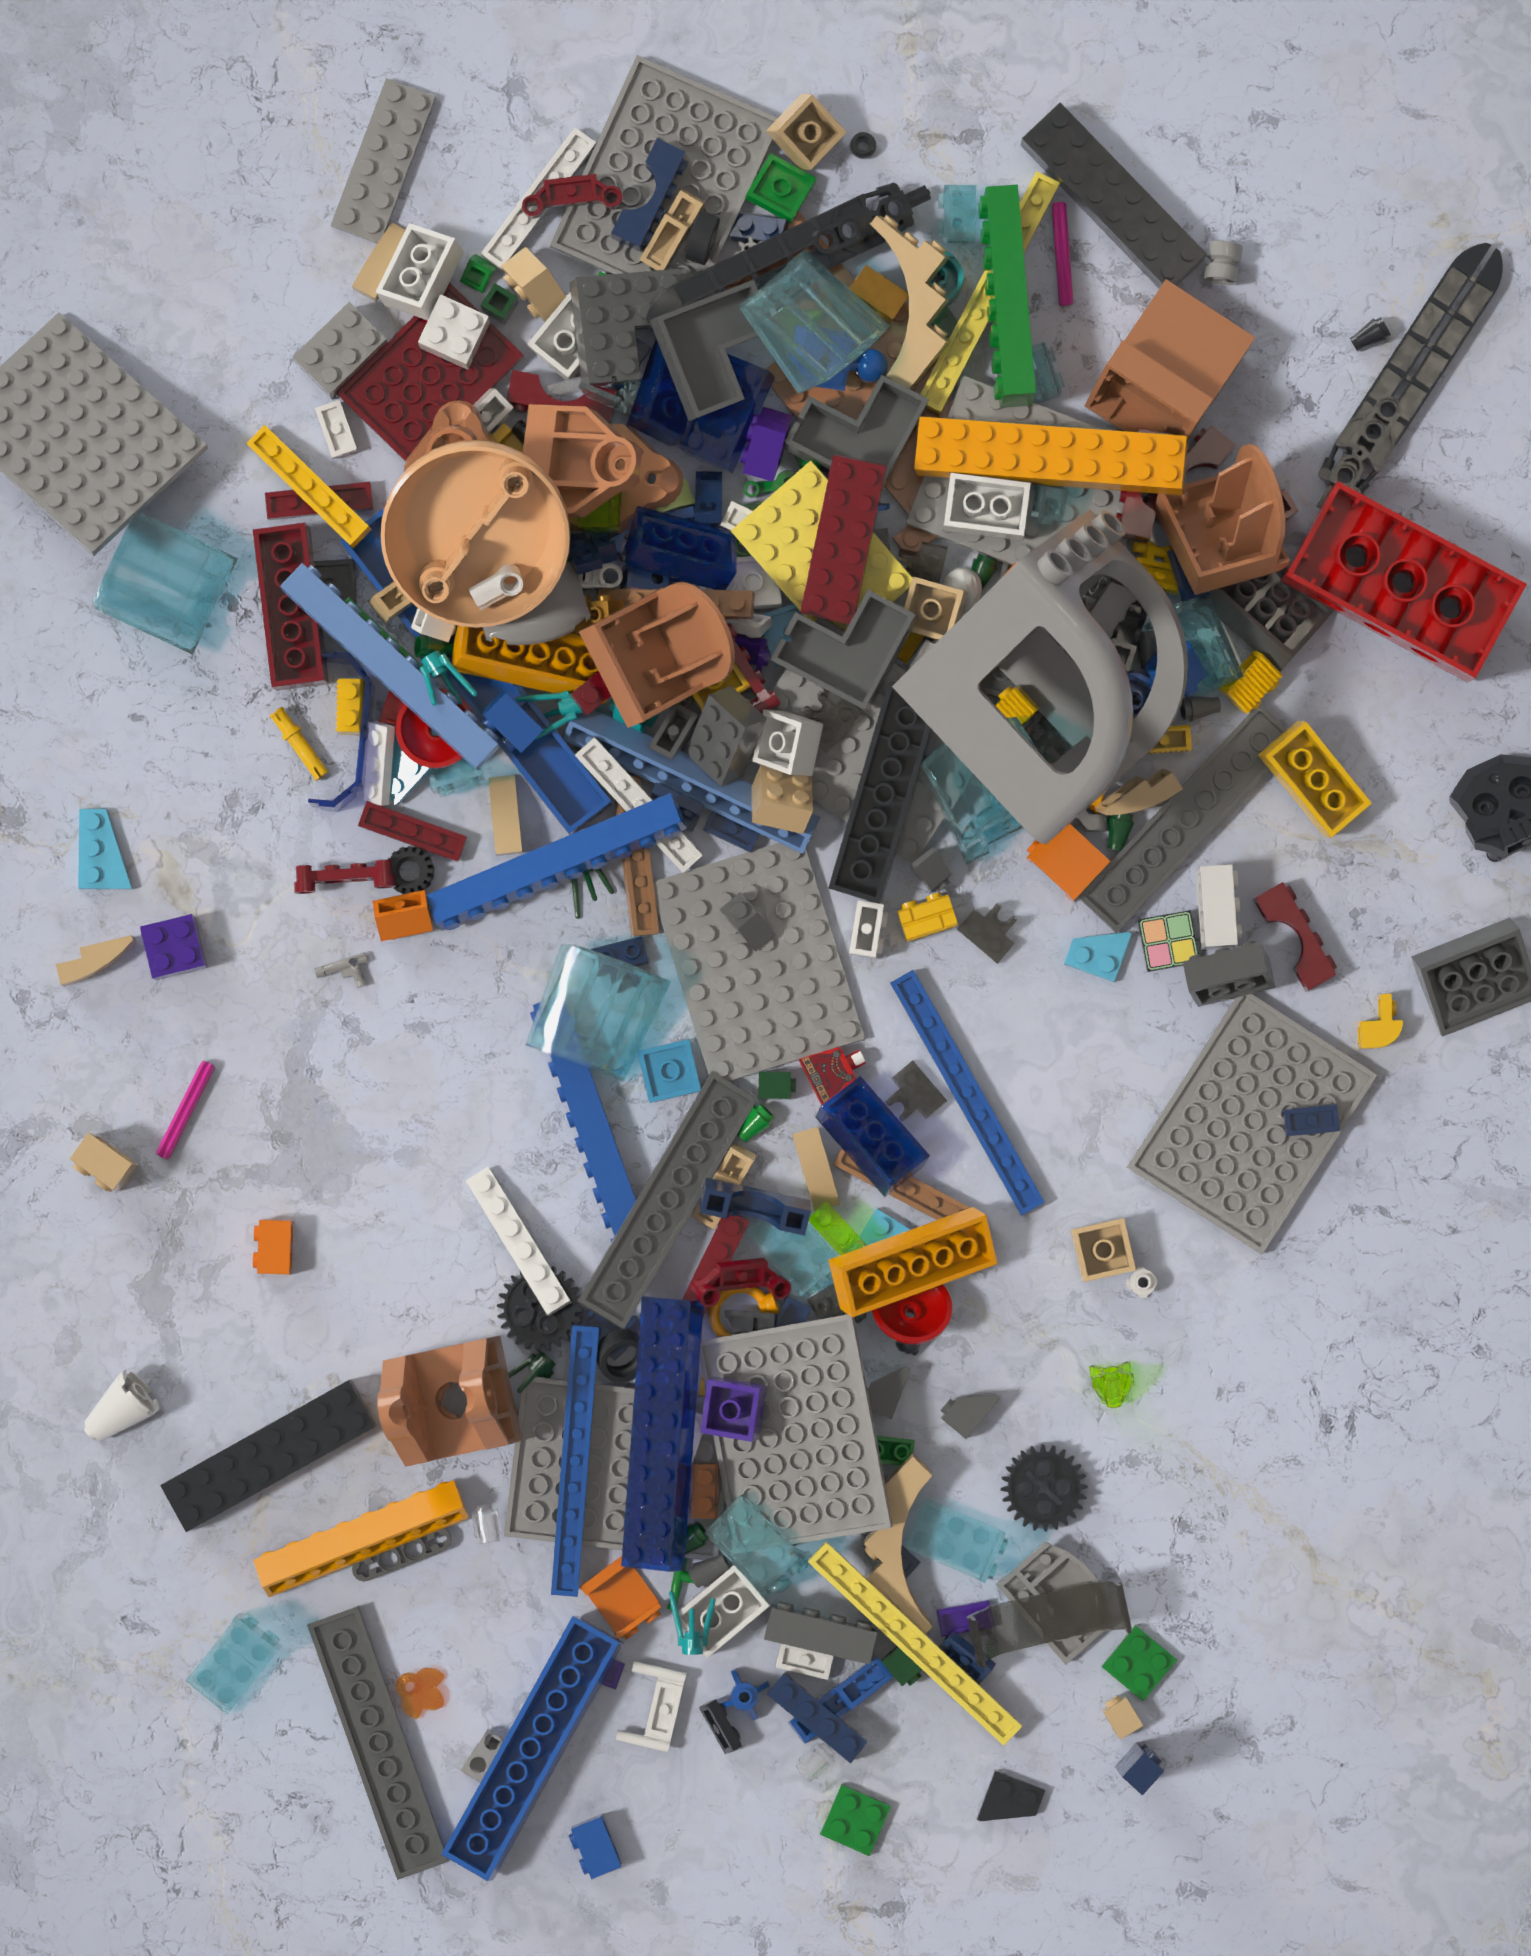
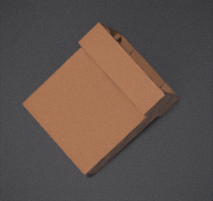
M1166 279L1126 339L1120 343L1107 362L1084 407L1121 431L1137 432L1139 428L1171 435L1187 436L1189 441L1193 432L1242 361L1255 337Z

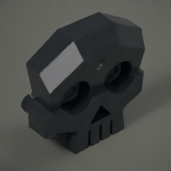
M1500 754L1467 769L1449 796L1452 807L1464 820L1466 834L1475 850L1486 852L1487 858L1490 861L1498 862L1497 857H1499V860H1502V858L1530 847L1531 757ZM1520 791L1527 793L1525 796L1518 795ZM1483 808H1489L1491 811L1488 813H1484L1481 810Z

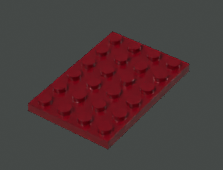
M449 282L443 296L478 311ZM413 316L337 392V395L386 444L406 461L433 426L435 415L443 405L457 400L474 405L524 358V355L491 322L467 370L421 349L418 341L428 320Z

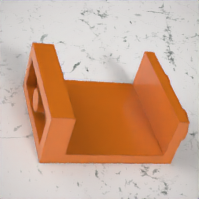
M1071 824L1049 843L1042 844L1035 840L1026 850L1030 853L1026 859L1029 862L1032 861L1066 893L1065 896L1072 902L1110 863V860Z
M625 1554L580 1586L585 1595H588L616 1633L615 1636L618 1639L624 1636L627 1640L639 1631L637 1625L644 1620L650 1623L660 1615L658 1610L662 1607L661 1603Z

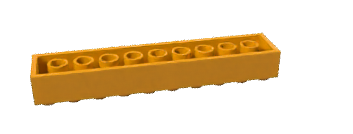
M919 417L914 470L917 476L950 478L951 473L1027 482L1036 485L1183 495L1188 440L1187 436Z

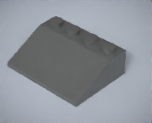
M1286 567L1275 573L1209 591V595L1204 597L1200 603L1250 647L1262 653L1280 672L1334 612L1331 608L1281 582L1287 570Z
M1511 918L1411 956L1418 980L1441 1036L1531 1002V964L1520 929Z

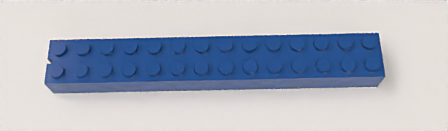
M382 509L365 521L372 530L354 548L344 539L340 541L343 548L378 592L394 582L387 569L382 552L381 524L384 512ZM412 604L400 613L398 618L416 639L417 636H423L424 634L411 628L418 607ZM455 633L450 637V642H454ZM447 657L452 664V658ZM447 668L446 675L460 697L467 702L481 723L485 718L480 713L503 690L542 729L551 725L533 701H516V697L528 695L520 685L460 672L477 692V696H473ZM498 730L494 732L498 737L496 742L569 835L578 832L612 805V801L556 730L539 739H535L522 753L516 748L513 751L508 749L501 742L504 736Z

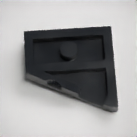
M994 1770L976 1819L978 1821L1036 1816L1045 1789Z

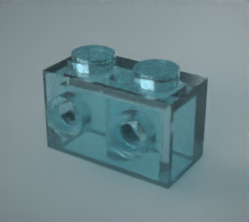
M944 185L943 193H938V209H943V219H938V235H943V243H975L976 185Z

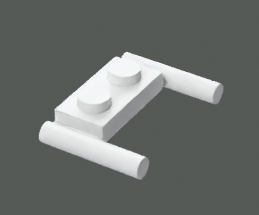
M634 1661L632 1672L657 1677L658 1679L644 1736L618 1730L616 1740L668 1752L686 1673Z

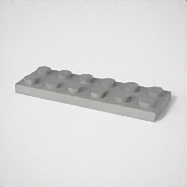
M385 79L333 217L331 227L374 243L379 242L388 228L436 96L396 81Z

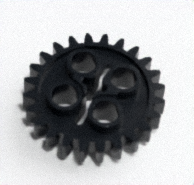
M554 1266L551 1269L571 1300V1303L550 1316L545 1311H540L538 1316L535 1306L541 1304L536 1296L534 1298L526 1296L529 1284L521 1271L519 1279L511 1275V1279L514 1282L512 1286L504 1283V1287L508 1290L507 1294L499 1293V1296L505 1300L504 1303L497 1304L498 1308L504 1310L497 1317L506 1320L501 1325V1328L503 1330L511 1329L507 1334L509 1339L517 1335L516 1345L519 1346L525 1341L526 1350H529L533 1344L537 1352H540L542 1345H545V1348L551 1351V1343H555L560 1348L561 1338L570 1341L567 1333L569 1331L572 1332V1325L574 1323H582V1320L577 1317V1313H583L584 1309L577 1306L579 1304L577 1303L579 1297H575L580 1288H571L574 1280L569 1278L564 1281L566 1273L561 1271L556 1275V1267ZM523 1310H528L530 1312V1319L526 1323H519L517 1319L518 1314ZM538 1316L536 1330L532 1331V1325ZM548 1318H553L555 1320L554 1329L545 1332L542 1327L543 1322Z
M1041 1444L1039 1452H1036L1035 1448L1030 1446V1454L1027 1455L1021 1450L1022 1459L1018 1460L1012 1457L1011 1459L1015 1466L1005 1467L1010 1472V1475L1001 1477L1002 1480L1008 1482V1486L1000 1488L1001 1491L1008 1492V1495L1002 1498V1501L1011 1502V1505L1006 1509L1007 1512L1017 1511L1013 1518L1015 1521L1021 1517L1024 1518L1022 1526L1025 1527L1029 1522H1033L1032 1528L1036 1531L1039 1524H1042L1044 1532H1047L1048 1525L1052 1524L1054 1529L1058 1530L1059 1521L1067 1526L1068 1521L1066 1517L1069 1515L1076 1519L1077 1516L1073 1510L1075 1508L1083 1509L1078 1501L1079 1499H1087L1085 1495L1080 1493L1081 1490L1088 1488V1485L1080 1484V1480L1084 1479L1086 1474L1077 1473L1082 1465L1076 1464L1073 1466L1071 1464L1075 1458L1073 1455L1067 1459L1064 1458L1065 1449L1056 1454L1055 1445L1051 1446L1049 1452L1046 1451L1044 1444ZM1042 1461H1047L1051 1467L1050 1473L1046 1476H1039L1036 1472V1466ZM1026 1471H1031L1044 1484L1049 1481L1050 1485L1048 1488L1062 1501V1504L1058 1505L1044 1492L1039 1494V1486L1026 1475ZM1060 1480H1067L1070 1483V1490L1067 1494L1060 1495L1057 1493L1056 1484ZM1022 1481H1029L1032 1484V1492L1027 1496H1022L1018 1492V1485ZM1047 1499L1051 1502L1052 1509L1048 1514H1040L1038 1512L1037 1505L1041 1500Z

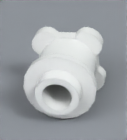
M1139 1266L1131 1277L1126 1280L1125 1285L1136 1293L1139 1298H1146L1148 1294L1154 1291L1157 1285V1278L1151 1271ZM1141 1277L1147 1280V1285L1143 1288L1138 1285V1280Z

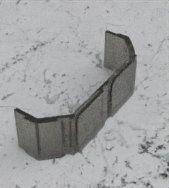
M1120 1580L1082 1583L1039 1595L994 1604L966 1616L976 1663L982 1668H987L986 1661L1003 1653L1099 1630L1124 1629L1127 1634L1132 1633L1123 1585Z

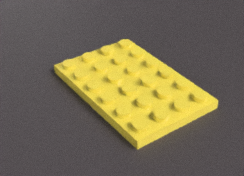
M812 460L731 530L800 611L828 482L827 477ZM874 532L858 607L868 589L891 602L895 601L910 588L913 578ZM803 614L806 618H808V619H810V620H812V621H814V622H815V621L817 620V618H818V617H814V616H809V615ZM829 620L845 631L849 626L846 623Z

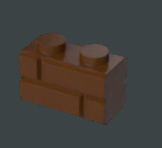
M691 1464V1518L718 1519V1464Z

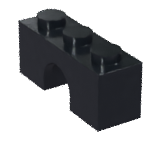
M1138 600L1130 605L1124 620L1118 623L1110 639L1118 651L1127 674L1130 671L1137 643L1148 615Z

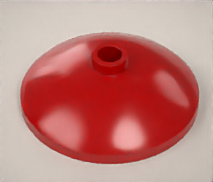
M438 688L443 694L447 691L450 693L449 690ZM461 698L462 704H457L456 706L463 712L469 710L473 714L470 706ZM403 704L396 719V737L402 751L409 759L427 768H445L462 759L439 735H433L432 729Z
M942 1284L874 1309L872 1314L878 1327L890 1338L906 1344H922L934 1340L945 1331L952 1315V1300L946 1287ZM912 1313L914 1317L910 1318L907 1317L905 1314Z

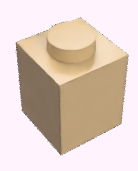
M1116 1695L1104 1703L1106 1707L1102 1711L1120 1740L1143 1726L1125 1696L1120 1698L1119 1695Z

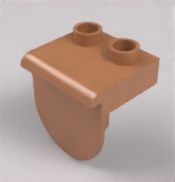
M1247 444L1242 446L1238 451L1235 465L1218 473L1217 476L1184 484L1183 495L1158 494L1154 510L1195 595L1278 572L1290 563V559L1282 545L1285 536V512L1280 488L1268 459L1256 445Z
M677 582L665 588H660L579 631L627 728L644 722L696 692L726 679L734 666L735 651L733 639L723 615L715 603L703 591L685 582Z

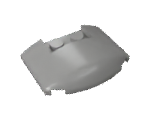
M566 562L561 577L552 592L532 611L505 624L482 627L486 640L492 641L493 636L507 640L509 645L543 643L575 631V626L584 618L587 622L590 619V612L578 575L570 562Z
M1043 1542L996 1583L997 1587L1065 1665L1114 1623L1113 1615L1110 1616L1108 1596L1096 1576L1073 1554L1059 1547L1052 1546L1050 1543Z

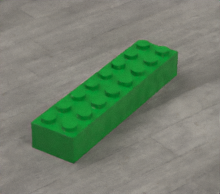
M1018 184L987 186L984 195L980 196L978 215L979 219H984L982 221V229H980L981 245H986L982 261L983 270H988L987 280H985L986 297L990 296L989 306H987V320L993 323L991 325V332H989L990 348H995L993 358H991L992 374H997L993 386L994 399L999 400L1000 408L1032 406L1036 389Z

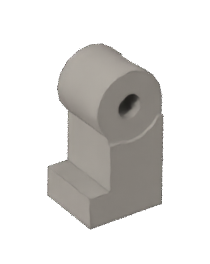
M487 1729L461 1771L481 1783L504 1738Z

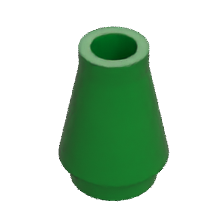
M761 1103L757 1107L753 1106L737 1135L747 1143L750 1139L772 1126L771 1122L775 1119L774 1115Z

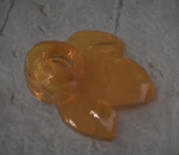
M423 1668L416 1674L407 1672L399 1676L395 1687L398 1695L402 1697L403 1711L408 1716L418 1719L422 1709L437 1710L444 1706V1699L436 1687L442 1682L445 1675L437 1669ZM408 1682L414 1683V1688L411 1691L405 1690Z

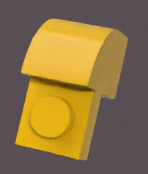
M1392 994L1378 995V1021H1360L1357 1023L1358 1049L1382 1048L1394 1042L1399 1036L1403 1027V1020H1392V1016H1396L1397 1013L1396 1000H1392Z

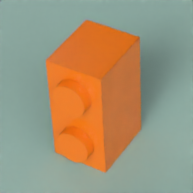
M425 890L373 901L374 917L381 942L433 931Z
M259 1220V1225L254 1226V1241H258V1252H253V1268H257V1274L292 1275L294 1221Z

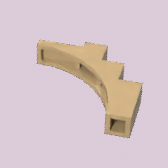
M888 215L884 218L876 216L870 224L885 238L897 256L905 275L909 295V321L906 337L899 356L887 376L913 391L951 342L946 338L948 333L937 324L934 327L931 326L950 299L945 296L947 291L936 282L933 285L930 284L949 257L944 254L946 248L937 241L933 240L932 243L924 241L919 247L917 245L919 240L909 232H906L904 235L897 229L899 224Z
M912 1453L885 1480L893 1527L871 1531L864 1538V1545L866 1546L864 1551L873 1560L877 1558L880 1560L864 1577L926 1634L933 1627L931 1619L918 1605L908 1586L901 1555L902 1535L908 1512L919 1491L932 1477V1471Z

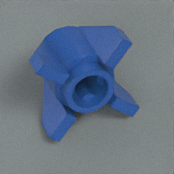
M732 1670L731 1674L736 1685L732 1688L731 1698L721 1702L724 1708L734 1705L742 1711L748 1710L754 1721L758 1719L754 1709L758 1700V1693L768 1688L770 1684L767 1680L754 1686L751 1682L741 1681L737 1670ZM747 1692L750 1695L749 1700L746 1702L743 1699L740 1700V1693Z

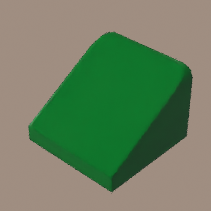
M474 254L469 259L460 282L484 293L497 267L481 256Z

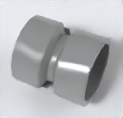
M1210 241L1207 258L1211 262L1205 266L1204 280L1220 285H1236L1240 270L1236 264L1241 262L1243 246L1229 241Z

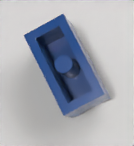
M503 690L480 713L485 718L482 723L493 733L498 730L504 736L501 742L511 751L516 748L522 753L543 731Z
M602 1814L571 1827L572 1833L569 1834V1839L574 1850L578 1848L580 1850L582 1859L579 1860L584 1875L589 1874L592 1880L622 1867V1862Z

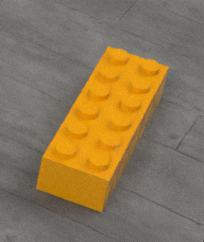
M457 625L455 631L452 665L462 673L551 693H561L567 690L572 693L598 672L580 635L569 633L543 643L509 645L507 640L493 636L492 641L486 640L482 627Z
M974 1207L828 1260L840 1309L851 1317L861 1315L998 1264L987 1216Z

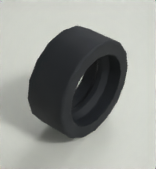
M703 211L698 213L687 244L686 260L701 265L707 263L717 235L720 217Z
M619 1329L608 1333L599 1341L597 1364L601 1373L607 1379L613 1382H628L640 1376L647 1367L649 1360L648 1351L637 1333L631 1330ZM621 1346H633L636 1348V1355L627 1364L611 1366L607 1363L608 1356L616 1348Z

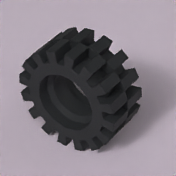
M413 846L401 847L388 858V860H391L392 875L395 876V887L393 888L397 892L402 894L425 890L431 885V881L434 878V865L431 858L422 849ZM406 861H415L420 866V874L413 881H406L400 876V867Z

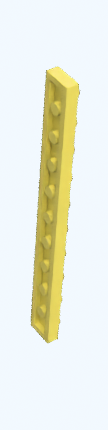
M1036 171L1020 202L1024 253L1060 186V182ZM988 270L984 271L949 338L950 344L940 355L920 394L929 399L927 408L940 415L988 324L987 306H989L990 296L986 297L985 280H987Z
M827 1541L808 1560V1563L1003 1746L1020 1730L1022 1724Z

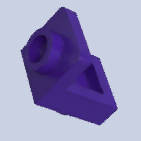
M738 634L735 642L739 648L744 646L752 660L748 663L757 665L756 669L760 672L762 666L768 667L771 652L766 650L768 639L749 638L746 635Z

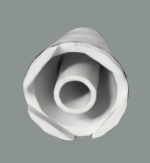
M123 1370L86 1418V1427L84 1428L86 1434L92 1440L103 1441L153 1416L159 1410V1403L157 1399L152 1401L148 1395L152 1392L150 1387L134 1372L131 1371L126 1374V1370Z

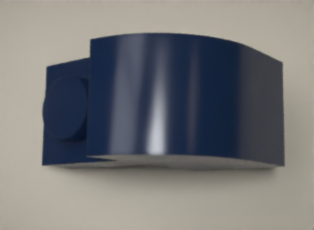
M696 471L695 523L703 525L722 523L721 471Z

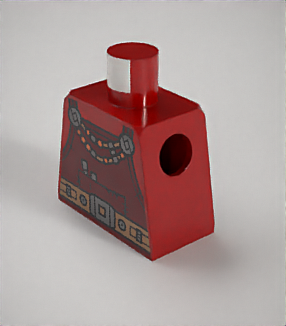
M841 1047L799 1059L821 1106L855 1083L857 1079L853 1070L866 1064L860 1050L845 1056Z

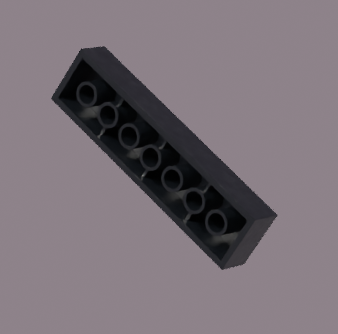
M1061 102L1022 137L1020 146L1052 179L1060 182V187L1159 289L1166 279L1178 286L1205 260L1207 253Z
M890 681L887 685L828 889L878 904L881 903L884 897L932 734V729L892 687L896 683Z
M352 1379L160 1486L185 1532H188L377 1427Z

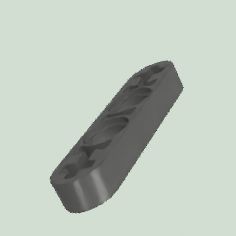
M446 1528L436 1531L440 1535H446L447 1539L442 1547L438 1543L429 1546L432 1549L429 1553L427 1552L426 1543L420 1537L410 1541L421 1544L422 1553L418 1557H412L408 1554L407 1546L410 1543L408 1542L388 1550L397 1556V1563L394 1566L387 1567L383 1564L382 1556L385 1553L383 1552L375 1555L377 1556L378 1565L382 1569L381 1572H377V1567L368 1571L369 1576L365 1577L364 1573H358L357 1569L361 1567L360 1562H364L365 1565L375 1562L370 1557L353 1564L352 1573L357 1580L365 1582L440 1553L450 1546L452 1541L451 1533ZM436 1532L425 1535L427 1536V1541L434 1539Z

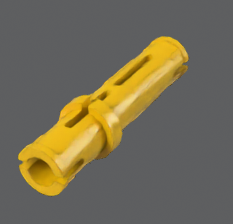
M284 707L277 709L276 713L273 712L269 717L283 734L281 736L282 739L289 742L314 777V780L321 779L329 770L326 769L300 731L302 729L300 726L294 724L284 710Z

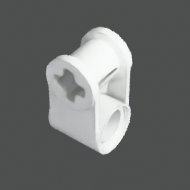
M602 564L603 568L585 573V581H583V574L578 575L582 589H615L622 583V571L617 565ZM605 571H616L618 580L614 584L606 583L603 579Z

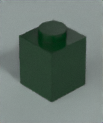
M494 283L483 300L481 308L484 313L505 325L519 302L516 295Z
M759 1072L758 1099L790 1100L791 1094H796V1078H791V1072Z
M898 1646L881 1659V1662L901 1686H904L906 1683L911 1686L922 1676L919 1673L922 1669Z

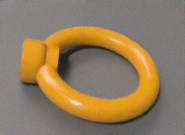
M758 1287L719 1291L720 1299L718 1303L709 1307V1321L717 1337L733 1335L722 1326L719 1312L722 1303L729 1296L737 1293L748 1294L755 1298L761 1312L779 1313L780 1311L776 1298L770 1293L765 1295Z

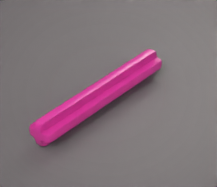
M1055 202L1052 204L1058 298L1059 305L1065 307L1073 305L1067 207L1065 202Z
M201 1061L156 1151L158 1156L164 1159L171 1157L215 1069L213 1064Z

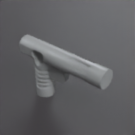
M363 952L314 968L317 978L341 971L343 978L354 976L356 987L360 988L367 985L364 974H362L361 964L367 963L368 959L366 953ZM358 959L356 966H352L350 961Z

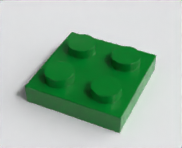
M770 153L747 191L745 199L792 223L815 185L817 178Z
M1134 1625L1101 1667L1139 1699L1144 1701L1177 1659Z
M841 1784L820 1835L870 1856L891 1805Z

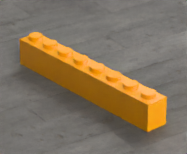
M455 1481L441 1482L435 1488L425 1492H416L410 1498L387 1504L385 1508L374 1512H366L357 1519L341 1522L327 1531L315 1532L309 1538L290 1542L279 1550L265 1552L260 1557L253 1559L262 1588L268 1597H272L466 1520L469 1516Z

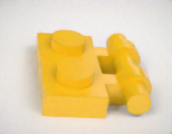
M1135 541L1132 550L1133 552L1141 553L1142 558L1136 557L1140 564L1153 576L1165 593L1180 595L1167 551L1173 549L1172 546L1160 547L1155 546L1150 541L1143 543ZM1154 556L1162 558L1164 563L1154 561Z

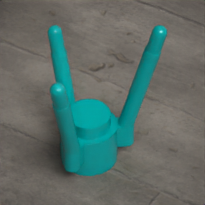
M438 650L421 660L424 666L419 669L424 676L433 706L437 704L430 675L433 678L441 676L450 693L459 701L458 704H462L461 698L446 675L447 668L473 696H477V692L450 663L445 653L441 654Z
M569 690L561 693L516 697L517 702L562 699L558 701L559 708L546 712L543 715L548 718L561 713L565 717L543 729L536 739L541 738L571 720L577 719V715L583 713L570 697L571 693Z
M669 1591L670 1604L678 1635V1646H682V1654H703V1646H708V1634L716 1599L713 1597L710 1600L702 1636L701 1631H695L693 1608L689 1609V1631H685L683 1634L674 1592Z

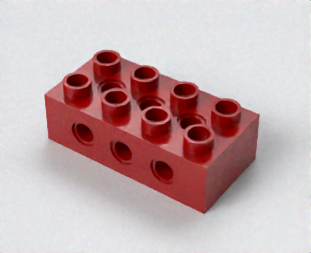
M1339 481L1330 489L1281 579V582L1467 683L1477 677L1527 583ZM1357 548L1364 554L1365 562L1362 567H1353L1347 562L1345 558L1347 549ZM1402 573L1409 577L1411 580V590L1409 593H1401L1395 589L1392 582L1395 574ZM1442 599H1451L1457 604L1458 615L1455 619L1447 618L1441 613L1440 602Z

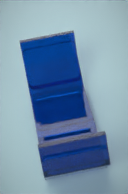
M334 651V653H323V658L326 662L351 665L365 682L356 778L351 786L332 801L308 799V803L312 807L320 808L323 811L339 812L357 796L356 793L358 791L363 792L365 786L369 722H372L375 685L349 652Z

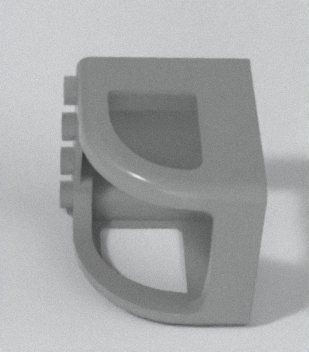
M1089 509L1024 556L892 686L1023 828L1042 844H1047L1107 792L1164 737L1180 709L1187 684V645L1177 612L1163 588L1119 541L1125 535V529L1122 523L1108 511H1102L1096 516ZM1104 575L1111 576L1121 582L1138 600L1148 614L1156 636V675L1148 699L1138 715H1133L1129 679L1118 651L1081 600ZM999 667L1016 686H1020L1040 707L1039 711L1073 746L1052 765L1044 759L981 691V680Z

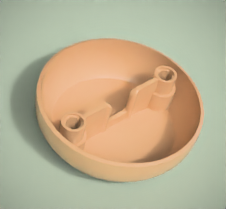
M479 440L459 441L446 444L426 453L411 464L400 476L391 490L384 507L381 524V545L385 564L391 578L406 598L420 610L436 619L458 626L491 627L505 624L527 614L543 602L552 592L565 568L570 546V524L566 506L559 489L545 470L530 457L516 449L495 442ZM522 477L523 483L515 484ZM513 564L520 569L523 580L521 592L514 596H506L480 610L474 602L469 588L496 574L503 565ZM508 576L504 579L503 582L511 584L514 583L517 578L514 576ZM440 582H442L443 588L440 590H435L437 586L440 584Z

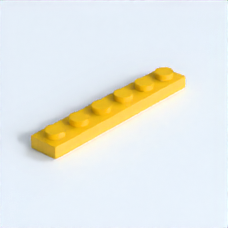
M266 425L246 443L352 548L372 530Z

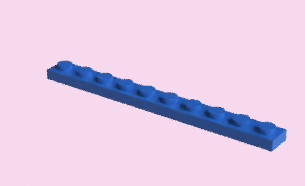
M914 970L890 982L1020 1215L1022 1216L1045 1203Z
M572 1325L551 1595L578 1597L599 1327Z

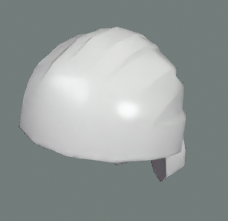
M955 568L946 575L943 585L968 593L963 610L967 613L981 598L982 585L980 578L976 572L969 568Z

